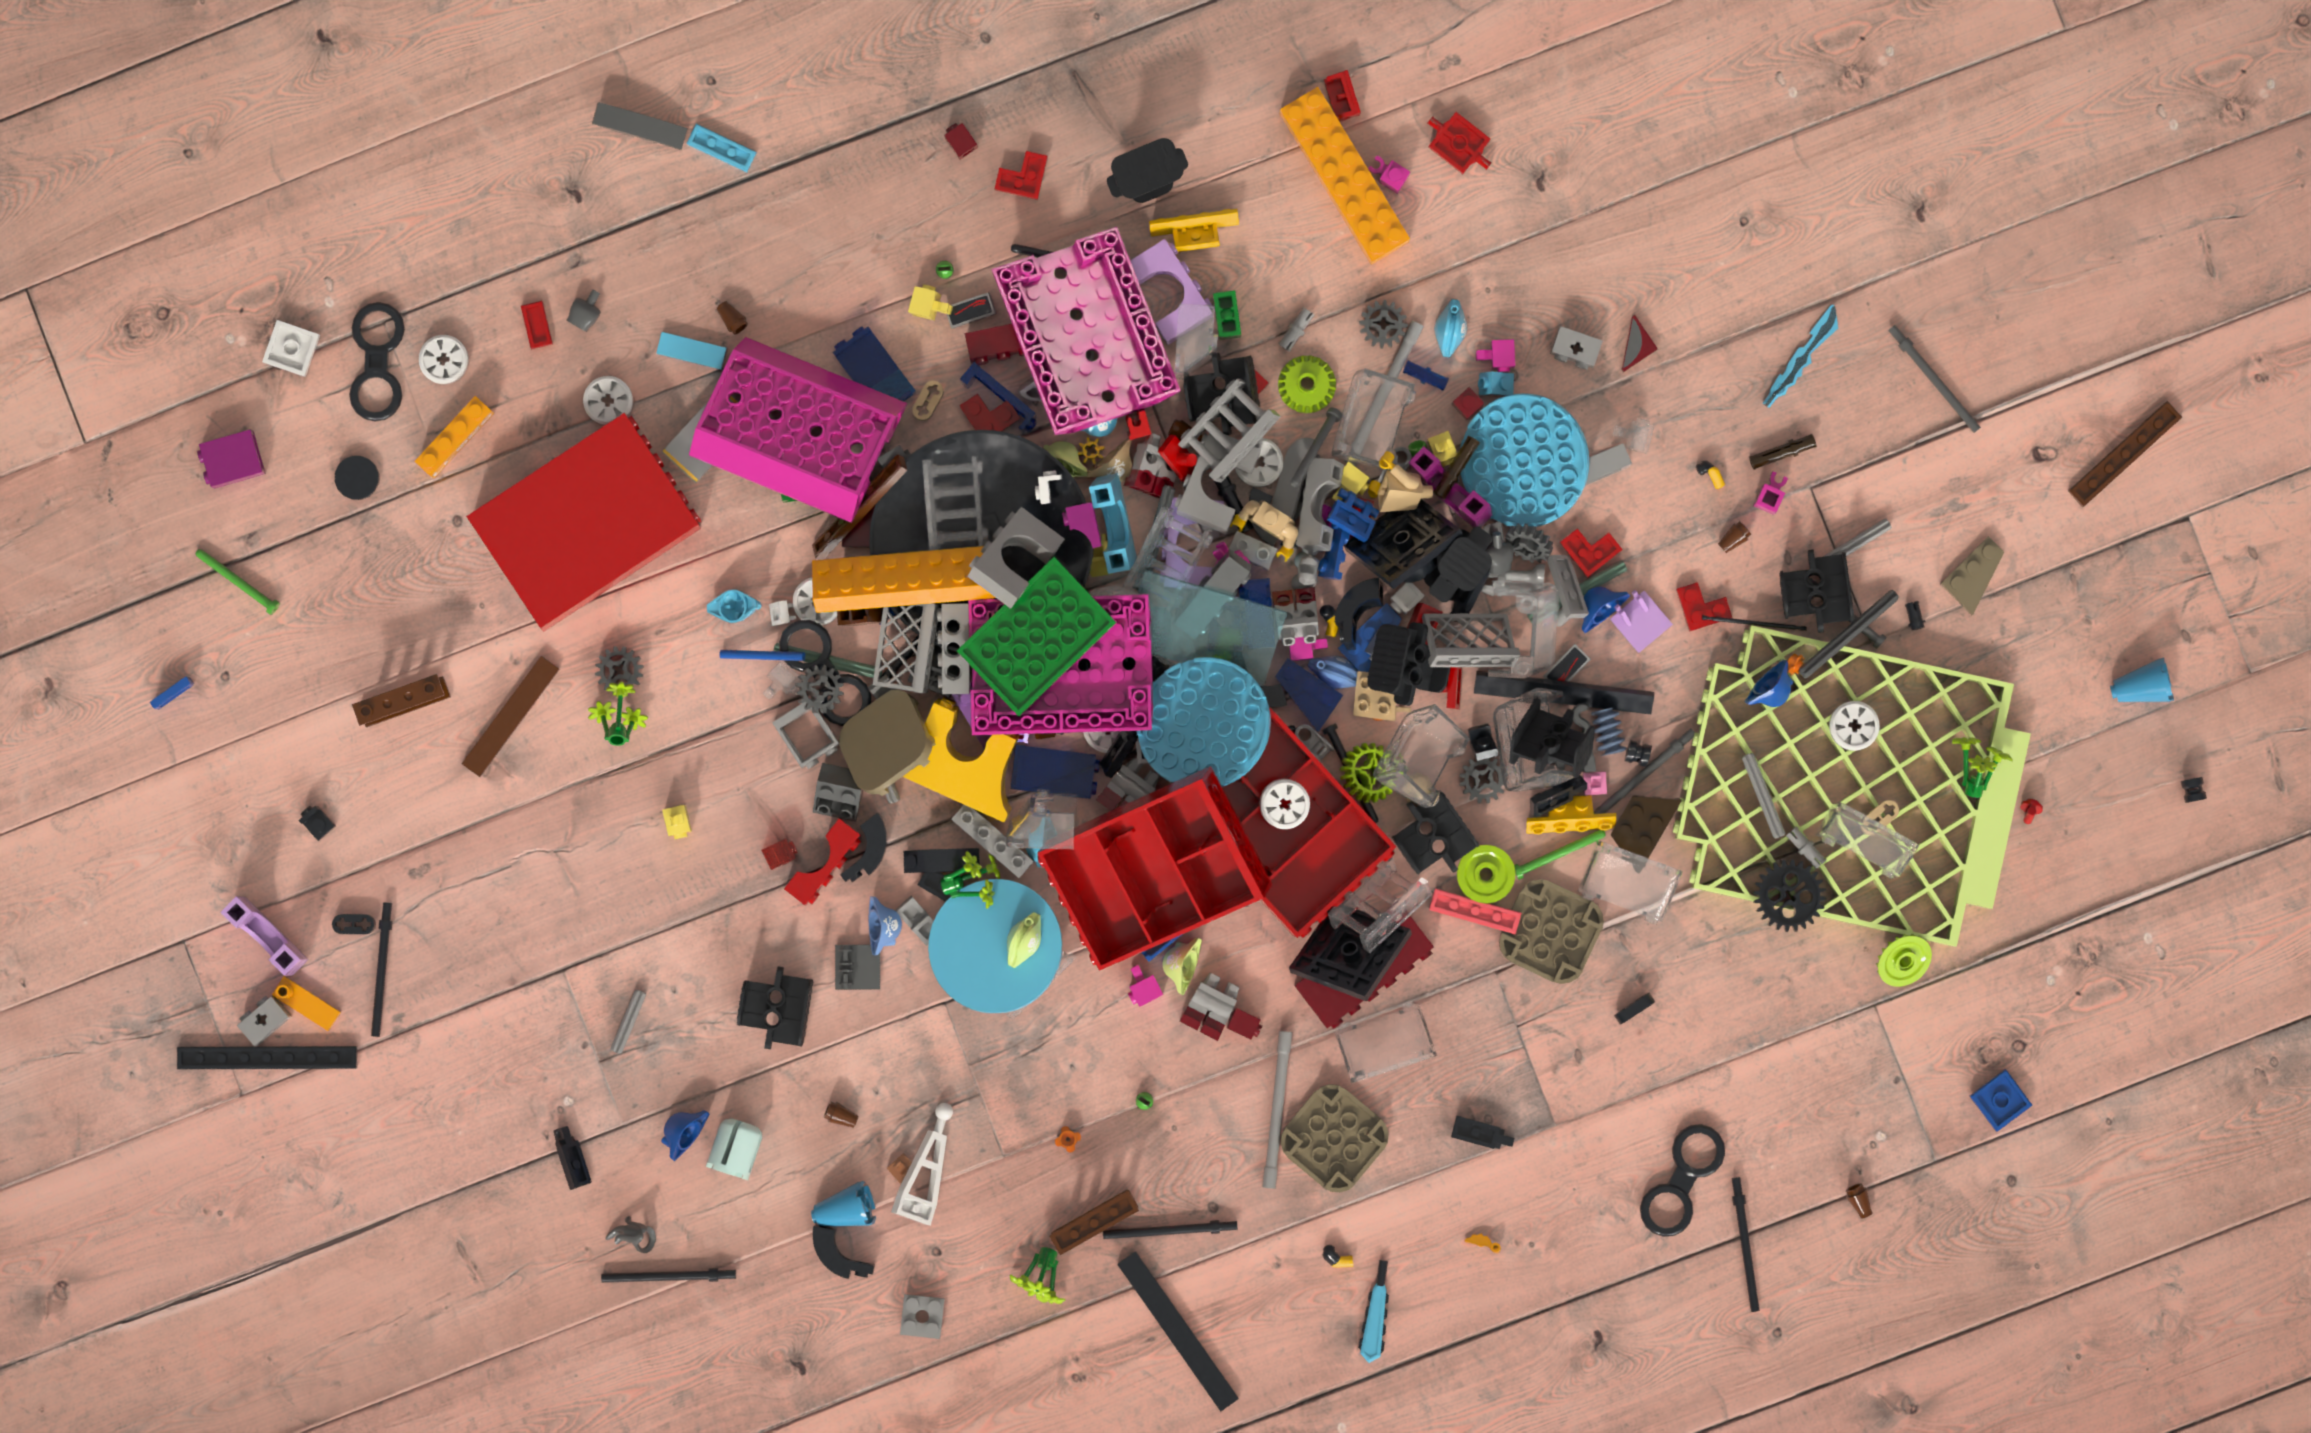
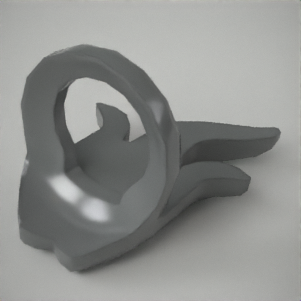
M630 1216L625 1218V1222L628 1225L617 1226L605 1238L610 1240L615 1237L616 1245L621 1241L630 1242L640 1253L650 1252L656 1242L653 1228L642 1223L632 1222ZM647 1231L649 1242L646 1247L641 1248L639 1243L644 1237L643 1233Z

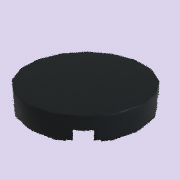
M351 456L344 459L338 465L335 471L334 482L338 491L343 496L352 500H363L375 492L379 485L380 474L377 466L370 459L363 456Z

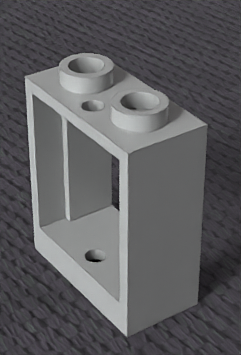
M1624 443L1589 457V473L1586 485L1622 471L1632 464Z
M804 702L772 723L800 767L810 769L819 763L818 758L824 754L826 757H829L838 751L837 746L840 744L818 711L813 714L831 740V743L805 760L802 758L783 728L810 710L812 711V707L809 710L804 709L806 705Z

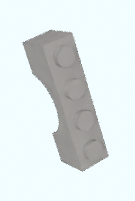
M1314 458L1307 470V480L1303 491V505L1300 511V523L1296 539V545L1307 551L1331 550L1334 529L1328 527L1324 522L1322 505L1327 495L1332 490L1341 486L1344 464L1334 459Z

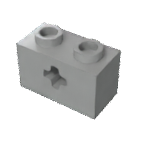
M1560 326L1550 354L1555 355L1554 359L1567 363V360L1576 362V367L1588 370V367H1594L1603 341ZM1578 344L1579 350L1582 351L1575 355L1570 347Z
M1236 531L1229 547L1233 552L1241 550L1251 564L1269 571L1278 550Z
M265 996L256 1004L258 1008L251 1013L249 1010L239 1018L241 1022L237 1027L254 1046L261 1044L292 1017L274 996L270 998ZM259 1015L267 1016V1018L265 1019V1021L267 1022L266 1024L259 1023V1021L261 1020Z

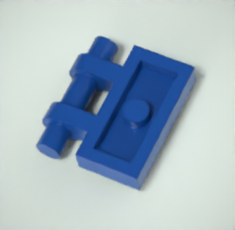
M1341 488L1337 496L1344 499V501L1342 502L1338 499L1334 502L1327 521L1365 542L1368 540L1376 522L1369 518V515L1376 518L1379 510L1374 508L1373 504L1369 501L1364 502L1356 497L1354 492H1348ZM1352 505L1359 508L1360 512L1352 508Z

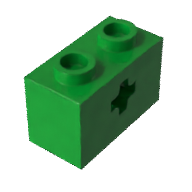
M1235 290L1213 293L1219 340L1241 338Z

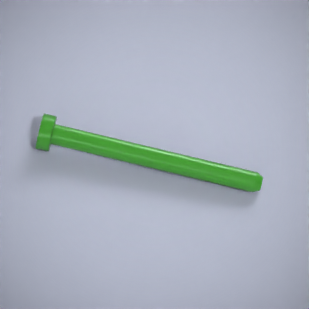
M202 549L196 551L195 554L200 560L266 607V612L269 615H273L278 609L280 602L268 599Z
M1598 830L1524 865L1519 866L1515 864L1517 879H1523V874L1606 836L1605 831Z

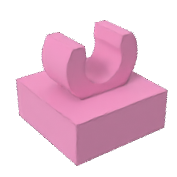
M1606 772L1583 773V779L1587 782V790L1584 791V796L1607 794Z

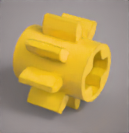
M1087 437L1085 445L1079 443L1083 451L1079 452L1078 455H1084V464L1088 460H1092V463L1096 465L1095 459L1104 458L1100 451L1104 450L1105 447L1097 445L1099 442L1098 438L1095 442H1090L1089 437ZM1092 446H1095V451L1097 454H1091L1090 456H1087L1086 448H1091Z

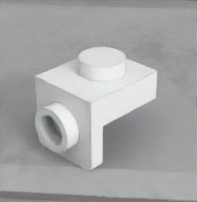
M1056 471L1043 472V476L1038 477L1039 486H1035L1036 500L1040 499L1041 504L1051 503L1049 480L1062 479V474L1057 475Z
M1406 583L1390 598L1392 601L1390 605L1398 614L1403 612L1406 615L1425 595L1413 583Z

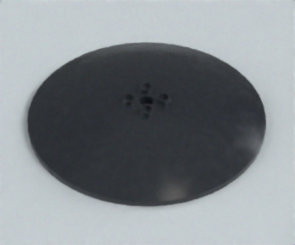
M970 430L938 438L922 446L904 460L907 471L875 505L870 526V556L979 547L977 545V538L980 535L987 536L992 543L995 540L993 535L1000 526L1004 528L1007 525L1005 520L1013 511L1016 514L1022 507L1064 538V541L1053 557H1056L1083 587L1087 583L1094 548H1092L1090 540L1084 533L1076 529L1070 530L1069 525L1065 526L1062 513L1066 512V507L1086 503L1085 497L1075 479L1059 460L1039 445L1023 437L995 430ZM1045 471H1056L1057 475L1062 474V479L1049 480L1051 503L1041 504L1040 499L1036 500L1035 486H1039L1038 477L1043 476ZM1007 546L1001 549L1002 559L1007 567L1026 581L1033 578L1046 565L1022 547ZM968 600L942 603H968ZM915 605L909 610L915 621L922 616L923 606ZM901 606L891 607L896 615L903 611ZM906 613L900 617L905 625L910 626L912 624ZM950 620L948 622V629L951 632L959 630L960 624L958 621ZM938 622L935 644L942 647V644H938V631H942V622ZM912 627L911 630H913L916 634L919 635V631L916 629V627ZM951 642L948 645V649L957 652L960 648L955 642Z

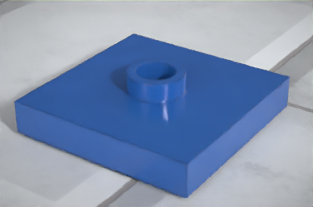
M2006 1069L1969 1095L1996 1132L2033 1106Z

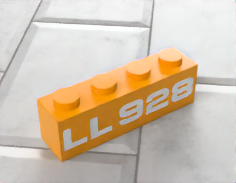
M474 396L414 462L428 475L435 478L495 413L479 398Z

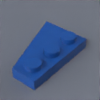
M1331 523V528L1334 529L1331 550L1325 551L1324 558L1320 560L1318 576L1325 579L1341 580L1343 573L1339 572V567L1341 563L1345 562L1346 557L1343 545L1347 544L1350 534Z
M1386 603L1356 631V650H1347L1344 643L1338 647V650L1358 671L1369 672L1371 663L1369 657L1371 655L1366 653L1365 649L1380 626L1383 624L1398 626L1402 620L1401 617Z

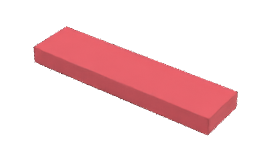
M1436 888L1429 910L1515 935L1522 914L1521 912L1489 903H1479L1468 897Z

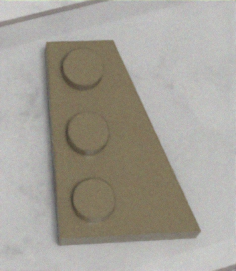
M1988 536L1940 583L1971 616L1974 614L2004 551Z

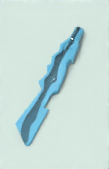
M1834 305L1827 309L1810 331V334L1813 336L1807 344L1796 350L1788 362L1783 375H1778L1770 388L1769 395L1763 401L1766 407L1770 408L1778 397L1786 395L1787 389L1795 385L1797 377L1802 376L1803 368L1812 363L1810 354L1838 329Z

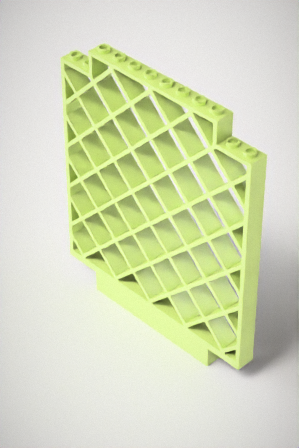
M1753 625L1749 626L1748 630H1744L1742 642L1745 643L1744 651H1740L1737 664L1740 665V668L1715 663L1707 671L1706 680L1709 681L1708 690H1703L1701 702L1705 704L1703 711L1698 713L1696 724H1700L1699 731L1694 733V738L1692 739V746H1695L1694 754H1690L1687 767L1690 768L1689 776H1685L1683 780L1684 799L1680 798L1682 801L1677 808V811L1681 813L1679 820H1675L1672 833L1676 834L1675 839L1701 844L1700 848H1696L1694 861H1697L1696 869H1692L1690 873L1689 883H1692L1691 888L1753 902L1759 899V897L1749 894L1737 873L1763 856L1773 869L1772 863L1776 861L1770 852L1789 840L1788 837L1784 836L1772 845L1765 846L1749 821V818L1762 811L1761 805L1745 814L1728 788L1729 784L1747 774L1746 768L1724 782L1706 753L1733 735L1746 755L1752 753L1739 731L1767 715L1784 741V744L1759 760L1756 759L1766 786L1772 795L1773 803L1776 802L1792 828L1794 829L1797 826L1804 836L1803 831L1830 814L1848 843L1824 857L1827 860L1818 867L1836 897L1823 904L1824 909H1817L1820 917L1899 935H1920L1926 941L1957 947L1966 904L1993 909L2029 745L2030 733L2005 728L2014 684L1844 646L1838 652L1851 654L1837 664L1830 658L1826 662L1829 669L1804 685L1801 684L1796 674L1791 676L1788 673L1793 680L1796 690L1790 693L1787 701L1800 694L1815 717L1816 724L1790 739L1772 711L1777 707H1770L1759 703L1763 711L1736 728L1718 698L1743 682H1746L1750 690H1752L1755 683L1751 677L1776 661L1786 660L1784 656L1803 644L1815 646L1820 651L1829 643ZM1754 633L1762 634L1775 657L1748 674L1746 668ZM1772 637L1797 643L1781 653ZM1860 656L1871 660L1883 681L1856 697L1839 671V668ZM1880 661L1905 667L1889 676ZM1914 668L1925 672L1937 693L1913 709H1910L1893 680ZM1718 670L1742 676L1741 679L1716 695L1713 694ZM1833 673L1850 701H1862L1887 685L1905 713L1879 729L1875 740L1893 768L1868 784H1865L1848 755L1855 751H1844L1831 737L1827 722L1830 721L1832 714L1823 718L1806 692L1807 688ZM1934 673L1958 678V680L1943 688ZM1967 680L1978 683L1991 705L1967 721H1964L1947 692ZM1988 685L2001 688L1998 700ZM1941 697L1958 726L1934 742H1931L1914 713ZM1712 702L1727 724L1730 732L1702 749ZM1996 709L1988 747H1994L1997 750H2002L2003 753L2009 754L2013 762L2002 758L2001 762L1997 764L1988 782L1986 791L1983 790L1982 797L1977 798L1974 809L1956 781L1964 776L1963 770L1952 775L1935 747L1961 730L1967 739L1975 738L1968 726ZM1908 718L1926 747L1898 763L1881 734ZM1821 727L1839 756L1811 772L1794 746V743ZM1979 743L1971 744L1977 755L1983 759L1990 757V762L1994 761L1992 760L1994 756L1992 752L1987 750V754H1985ZM1788 748L1805 774V777L1778 793L1761 767V764ZM1929 751L1947 780L1919 796L1902 768ZM1699 756H1701L1719 785L1689 803ZM1842 760L1860 789L1832 805L1815 776ZM1971 764L1969 765V772L1975 769L1970 767ZM1986 770L1985 773L1982 774L1983 779H1985L1988 770ZM1896 772L1914 800L1901 808L1897 817L1917 805L1935 834L1907 850L1897 832L1889 823L1885 828L1902 855L1874 871L1857 844L1868 837L1869 834L1863 832L1856 838H1853L1836 810L1862 793L1874 809L1879 804L1869 789ZM1809 781L1827 810L1799 826L1782 800V797ZM1950 784L1968 813L1940 829L1923 801ZM1722 789L1740 818L1712 836L1695 806ZM1688 810L1707 838L1706 840L1682 835ZM1884 812L1880 814L1882 818L1885 816ZM1973 817L1962 863L1944 834ZM1743 823L1761 852L1733 868L1716 842V839ZM1939 839L1956 867L1933 882L1928 883L1911 855ZM1711 844L1728 872L1709 885H1702L1699 882L1707 845ZM1851 847L1869 876L1841 892L1824 864ZM1906 860L1923 888L1900 903L1895 904L1878 876ZM1813 865L1811 866L1810 873L1816 870ZM1961 871L1950 917L1933 888ZM1794 876L1790 880H1787L1785 877L1786 884L1788 886L1794 884L1796 877ZM1732 877L1741 893L1716 888L1715 886ZM1873 881L1890 909L1870 922L1859 920L1845 897ZM1776 888L1768 893L1769 899L1779 893ZM1787 891L1791 899L1794 900L1792 896L1795 893V891ZM1927 893L1944 921L1926 933L1921 934L1913 932L1900 909ZM1840 901L1849 917L1823 911ZM1778 902L1774 907H1780L1783 902ZM1786 905L1783 908L1794 911L1790 905ZM1894 913L1903 929L1878 923ZM1949 925L1946 939L1932 936Z

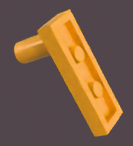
M283 976L272 993V996L327 1031L331 1029L341 1013L286 976Z

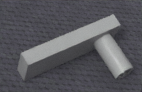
M1551 555L1548 557L1547 562L1563 607L1552 617V621L1556 626L1561 627L1569 619L1585 618L1589 613L1570 556Z

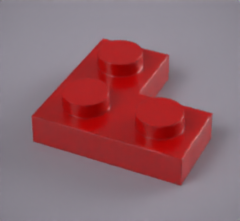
M1026 151L1021 172L999 168L994 190L1038 200L1048 156Z
M977 393L959 405L975 430L1002 432L1021 419L1010 400L1005 401L990 411Z
M1578 528L1560 542L1586 577H1589L1623 550L1609 532L1591 546Z
M1698 582L1676 589L1689 632L1719 623V621L1702 620V615L1733 618L1726 597L1704 603Z

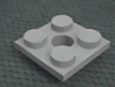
M904 1294L900 1335L940 1339L945 1298ZM919 1310H925L929 1314L928 1321L924 1323L919 1322L916 1319V1313Z

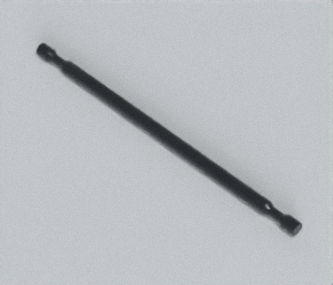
M1705 615L1701 617L1702 620L1807 630L1806 626L1800 627L1770 622L1708 617Z

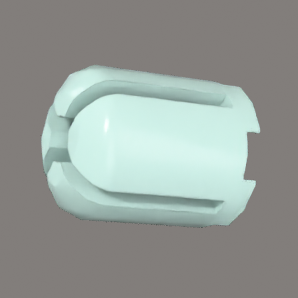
M733 1118L723 1120L719 1125L706 1167L749 1180L762 1141V1132L754 1125Z

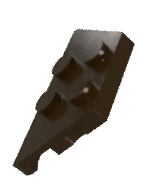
M1632 796L1610 835L1637 874H1640L1682 799Z

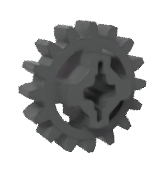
M1386 300L1383 301L1382 305L1375 301L1374 308L1368 305L1366 307L1368 313L1362 312L1361 314L1365 320L1359 321V325L1364 326L1360 333L1367 334L1364 340L1368 341L1371 339L1372 347L1379 343L1380 349H1383L1384 344L1392 348V341L1398 344L1400 343L1398 336L1404 337L1406 334L1402 329L1407 328L1408 324L1402 323V321L1407 316L1400 315L1402 308L1400 307L1396 310L1394 308L1395 302L1388 306ZM1380 310V315L1377 318L1369 319L1373 313ZM1388 311L1392 312L1397 320H1392L1388 315ZM1381 319H1385V322L1390 325L1386 326L1385 330H1382L1381 326L1377 325V323L1381 322ZM1369 328L1374 329L1378 333V338L1370 332ZM1391 330H1397L1392 337L1386 339L1387 333Z
M1519 523L1516 524V527L1512 525L1505 536L1506 542L1512 545L1515 556H1522L1524 561L1530 560L1531 563L1534 560L1539 563L1542 560L1547 561L1553 550V542L1549 541L1550 536L1544 535L1543 530L1537 531L1536 526H1528L1526 523L1523 527Z
M614 646V652L611 653L606 649L607 656H599L602 662L601 664H595L596 667L600 668V671L596 672L595 675L601 676V679L598 681L599 684H606L604 690L610 687V683H617L618 680L624 679L628 681L625 685H640L637 678L644 676L639 673V670L643 669L644 666L638 665L637 662L641 659L639 656L633 657L635 651L631 650L629 653H626L627 647L623 646L622 650L619 651L618 647ZM615 656H624L620 661L611 660ZM631 662L634 666L633 675L629 671V665L631 664ZM623 665L622 670L624 671V674H618L616 676L615 674L617 671L614 668L616 666L621 667ZM605 666L609 668L610 672L608 679L605 675Z
M817 665L812 666V671L809 668L804 669L806 675H798L801 683H795V686L799 688L795 695L801 696L798 703L805 702L804 709L809 710L812 707V713H817L819 708L821 713H826L827 708L829 710L835 709L833 703L839 704L841 701L837 697L844 695V692L839 691V687L844 686V684L837 681L841 676H834L833 668L826 671V665H821L820 669ZM817 674L813 682H807L810 677ZM820 686V688L826 690V692L819 693V691L816 690V688L812 687ZM806 692H808V694L810 695L811 700L808 698ZM826 696H831L826 703L822 704Z
M1490 758L1477 762L1470 759L1468 760L1469 767L1463 765L1462 768L1466 772L1465 774H1459V777L1464 778V781L1459 783V785L1466 787L1463 794L1468 792L1471 794L1469 800L1476 797L1479 804L1482 802V799H1485L1486 803H1490V797L1497 800V793L1503 794L1505 792L1501 786L1508 784L1506 781H1503V778L1508 775L1507 773H1501L1504 765L1497 766L1498 759H1494L1492 762L1489 761ZM1478 765H1488L1482 771L1474 769ZM1489 770L1487 777L1489 783H1484L1478 788L1480 782L1478 775L1483 776ZM1494 770L1498 775V784L1493 780L1492 773ZM1469 776L1474 779L1475 785L1473 789L1469 785ZM1485 788L1493 790V792L1489 794H1479L1481 790Z

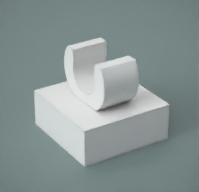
M786 600L769 604L772 626L790 623V621L796 619V616H789L788 609L793 607L792 603L787 604Z

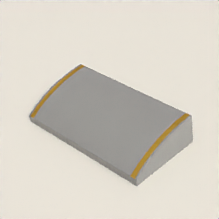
M730 396L729 401L731 403L739 402L735 397ZM707 403L662 451L695 483L712 466L689 456L695 428Z

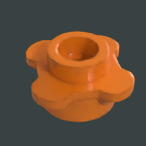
M1794 653L1789 658L1788 673L1791 676L1795 673L1798 674L1800 667L1805 664L1803 662L1805 659L1803 655L1798 656Z
M1064 1126L1061 1128L1060 1136L1055 1139V1144L1058 1147L1062 1146L1067 1152L1071 1153L1075 1150L1077 1141L1081 1140V1135L1079 1132L1071 1131L1068 1126Z

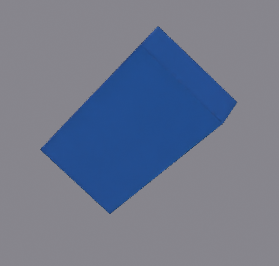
M185 676L149 703L154 709L159 710L191 688L194 682L190 677Z

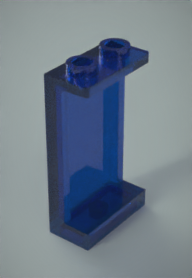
M861 326L852 333L854 337L846 342L844 339L834 346L836 350L832 352L854 382L903 402L917 393L869 326L865 329Z
M973 362L960 378L961 384L969 389L976 379L1001 400L1009 402L1017 413L1025 419L1018 427L1019 432L1022 434L1025 431L1030 433L1037 424L1036 413Z
M1016 744L1010 789L1091 799V795H1096L1097 782H1094L1093 778L1094 773H1099L1100 760L1096 759V754Z

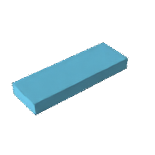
M698 124L695 125L686 143L748 173L757 152Z
M662 332L656 354L722 370L727 348Z

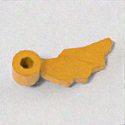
M1482 1233L1478 1235L1472 1234L1470 1238L1464 1240L1465 1243L1475 1244L1479 1247L1486 1246L1493 1253L1501 1251L1500 1244H1492L1489 1237L1483 1236Z

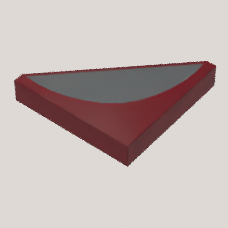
M1635 315L1631 318L1622 372H1625L1658 350Z

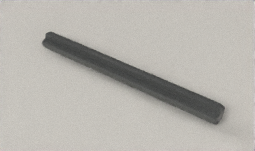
M1894 590L1888 591L1803 664L1799 669V673L1804 678L1812 675L1899 599L1898 594Z

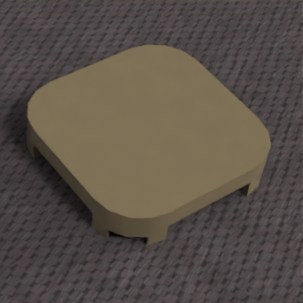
M900 689L891 690L850 718L840 732V749L854 782L860 789L872 795L879 794L883 796L889 793L887 787L916 766L921 765L925 767L930 762L928 757L932 751V746L936 745L934 737L929 735L918 710V701Z
M1543 879L1531 881L1522 888L1512 910L1522 913L1516 935L1501 931L1499 937L1500 951L1511 963L1549 981L1559 984L1570 983L1583 972L1584 966L1603 929V914L1598 905L1593 901L1551 881Z
M1328 1084L1317 1089L1287 1124L1281 1134V1146L1284 1154L1323 1188L1330 1192L1340 1193L1351 1189L1385 1149L1389 1133L1383 1120L1350 1092L1339 1085Z

